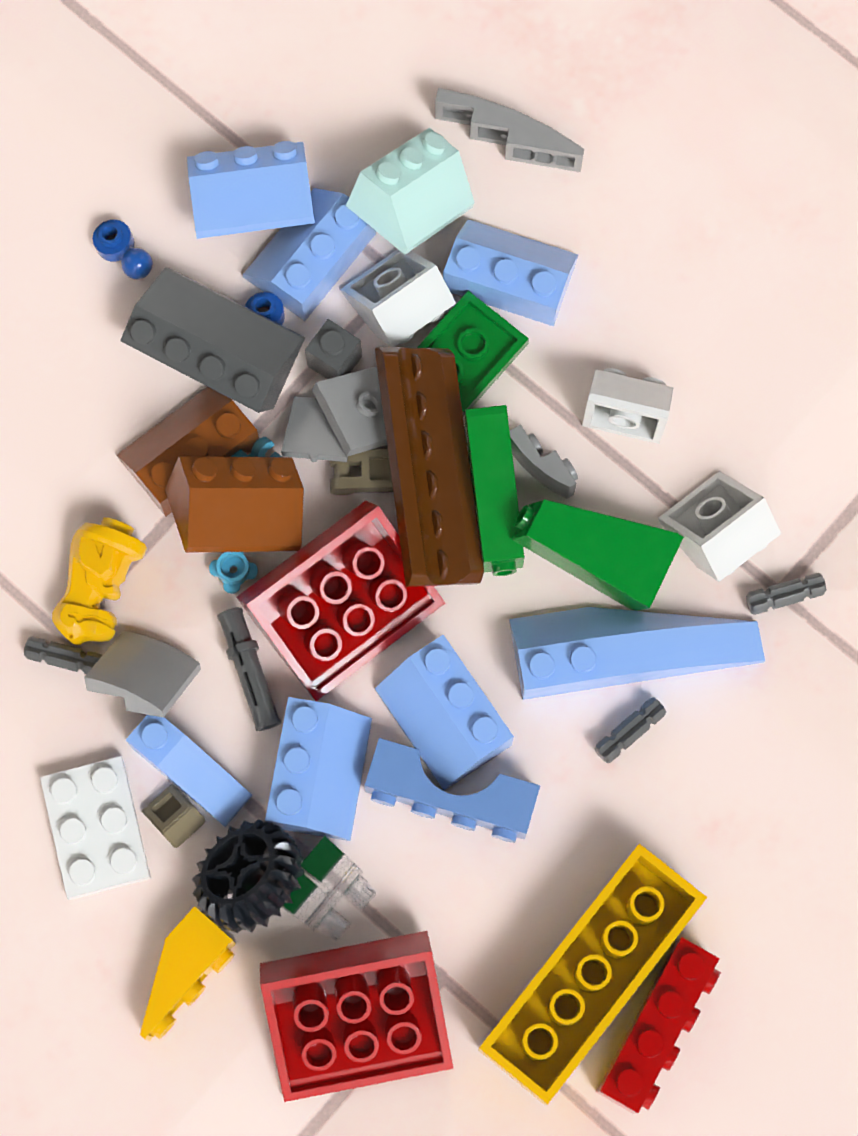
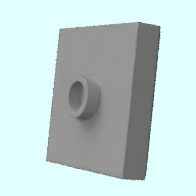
M377 366L315 383L312 392L346 457L387 445Z

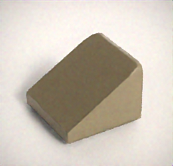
M173 783L141 811L174 848L183 844L206 822L201 813Z

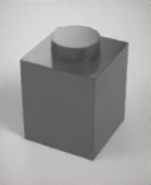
M327 319L305 348L307 366L326 379L349 374L362 358L361 340Z

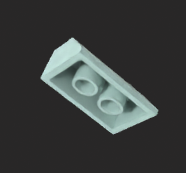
M429 127L362 170L356 180L346 207L406 255L469 211L475 202L459 151L447 142L442 135Z

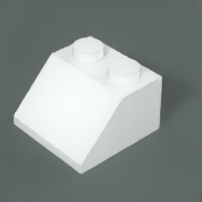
M398 249L340 289L375 336L391 347L408 342L416 331L426 324L442 318L446 310L456 304L435 264L413 251L404 255Z
M606 368L603 371L595 369L582 426L660 444L670 413L674 387L667 386L664 381L653 377H645L642 380L628 377L625 372L614 368Z
M721 471L717 472L658 517L660 524L665 530L676 532L684 537L680 548L695 566L718 582L731 575L740 565L757 552L766 548L771 541L782 534L765 498Z

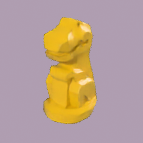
M103 517L101 525L86 522L75 532L72 538L68 585L65 595L52 612V622L75 645H81L87 641H109L115 635L114 627L115 625L117 626V618L113 613L100 609L101 602L104 598L113 601L120 599L121 592L119 586L125 581L131 562L142 559L147 550L145 543L132 537L134 528L123 522L108 517Z

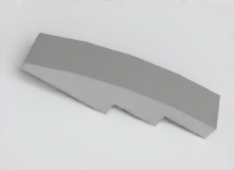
M438 88L435 100V119L470 125L471 140L506 145L505 160L581 173L584 148L550 126L517 110L489 100Z

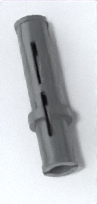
M236 607L221 612L217 615V618L220 621L229 647L226 650L228 659L234 662L243 693L255 723L256 731H264L281 724V719L278 716L257 655L259 650L258 643L251 638L243 615L242 607Z

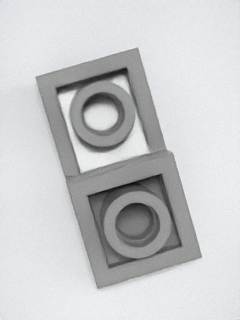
M521 424L511 429L512 455L532 477L554 493L566 499L573 496L577 484L575 480L578 479V476L571 462L567 458L562 460L556 450L541 457L543 449L533 433L527 435Z

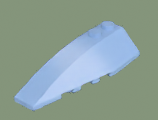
M585 607L509 619L522 700L765 662L757 621Z

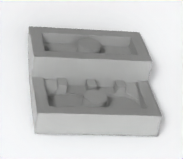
M123 631L85 675L84 680L87 691L124 697L126 711L164 718L199 673L201 667L198 661L173 646L148 636Z

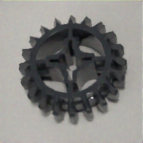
M260 819L254 823L244 820L239 829L229 826L228 834L225 837L216 836V845L212 849H205L206 859L196 863L200 873L192 878L197 887L192 894L196 897L201 912L216 926L234 931L237 934L242 929L252 933L257 923L267 927L269 917L272 915L281 917L280 908L285 903L293 904L290 894L301 889L297 878L305 873L300 864L304 858L295 844V840L280 826L274 825L272 822L268 824ZM232 894V898L228 899V895Z

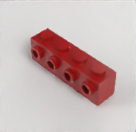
M683 937L675 942L596 1093L632 1114H638L641 1107L646 1110L650 1109L660 1090V1087L654 1083L661 1069L663 1068L669 1072L681 1050V1048L675 1045L682 1030L688 1033L691 1031L701 1012L700 1009L695 1007L702 992L709 995L721 974L720 971L715 969L720 958Z

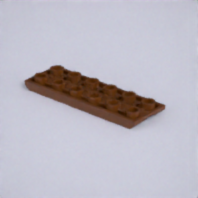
M377 347L375 348L405 585L406 587L480 584L484 574V566L454 353L449 348Z

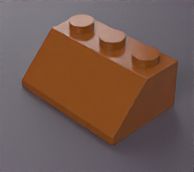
M206 387L117 454V457L166 517L172 513L165 487L179 456L231 457L240 449L248 455L251 453L254 443L259 439V435L254 425L231 398Z
M178 457L166 484L165 491L185 553L300 550L302 546L304 488L292 457Z

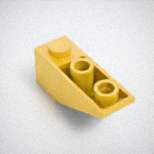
M195 906L165 938L140 1031V1036L145 1040L150 1041L154 1036L161 1039L177 1021L172 1015L183 1003L188 1006L193 1004L206 988L202 984L203 980L212 970L217 974L220 973L235 955L231 949L236 943Z

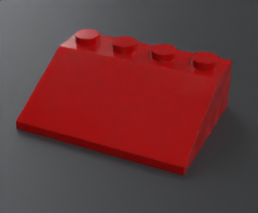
M366 500L236 597L265 638L315 701L321 699L445 604V601L434 586L406 587L399 535L381 508Z
M428 931L260 963V986L284 1102L454 1069Z

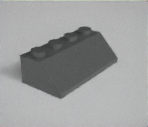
M165 267L136 303L120 341L260 413L274 409L305 337L171 268Z

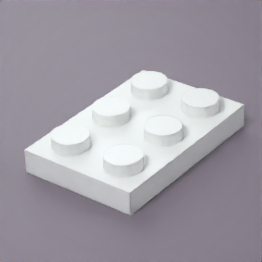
M122 756L40 777L68 900L151 879Z

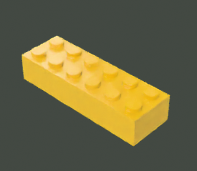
M639 843L481 1044L478 1051L541 1103L548 1105L708 897Z

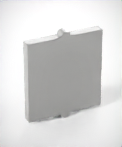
M294 396L281 449L282 457L310 459L311 462H317L318 460L347 462L348 457H346L317 399Z

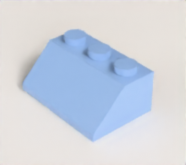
M282 141L272 146L257 148L243 146L234 151L219 153L205 151L198 153L196 156L187 157L188 179L197 239L315 223L303 142Z
M314 188L310 193L315 223L282 227L243 274V278L261 291L278 296L285 308L306 321L376 235V231L346 207L349 197L344 193Z
M468 219L454 241L443 271V279L452 294L463 297L467 291H470L486 305L554 326L574 271L578 254Z
M441 635L409 656L375 688V691L413 747L419 749L420 757L443 791L513 744V734L444 635Z
M288 697L265 822L268 824L272 822L274 825H278L287 831L351 841L372 718L329 703Z

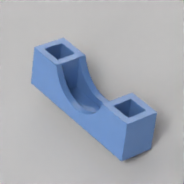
M379 738L364 788L365 792L372 794L370 800L376 803L394 807L397 801L412 806L411 812L416 815L435 819L437 813L452 818L451 824L456 827L475 831L476 825L491 829L492 837L515 843L517 837L525 840L540 785L499 774L487 788L471 795L450 794L436 787L427 778L421 765L419 749Z

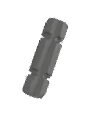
M814 573L805 576L802 581L800 578L769 586L767 591L763 589L751 591L746 596V602L751 614L756 615L767 612L769 607H772L774 610L802 602L807 596L809 599L823 596L827 591L826 583L821 573Z
M34 636L28 638L24 647V656L29 660L37 662L45 660L48 665L75 672L81 669L84 674H87L102 657V654L88 651L86 654L80 648L53 641L47 644L45 639Z
M654 697L650 698L641 706L640 712H633L611 731L610 737L605 736L598 742L595 747L598 756L606 763H611L620 755L622 748L626 750L651 727V723L655 725L667 712L660 701Z

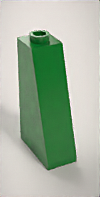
M500 405L465 410V435L484 572H492L493 576L512 575L517 572V568H523L525 556L523 546L512 540L517 530L514 522L519 513L507 406Z
M544 499L531 503L529 506L525 505L520 510L514 522L517 530L512 540L630 610L638 611L651 607L684 537L676 532Z

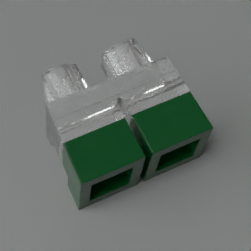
M324 836L301 865L304 872L313 880H316L328 892L323 891L303 874L297 878L301 889L290 894L293 904L285 903L281 908L293 915L312 932L315 933L319 930L327 937L338 941L351 923L338 913L335 908L346 897L362 911L374 898L376 892L368 881L362 877L363 870Z

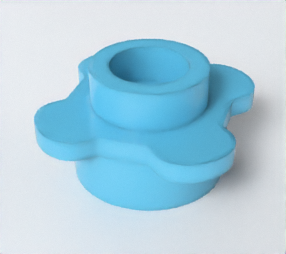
M224 552L218 560H213L209 565L210 574L218 577L223 582L224 590L230 594L237 593L240 590L241 584L248 579L256 578L258 574L256 564L249 563L244 552ZM232 566L237 567V572L231 573L230 568Z

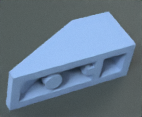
M147 715L126 738L127 743L135 752L224 827L230 823L253 796L165 717Z

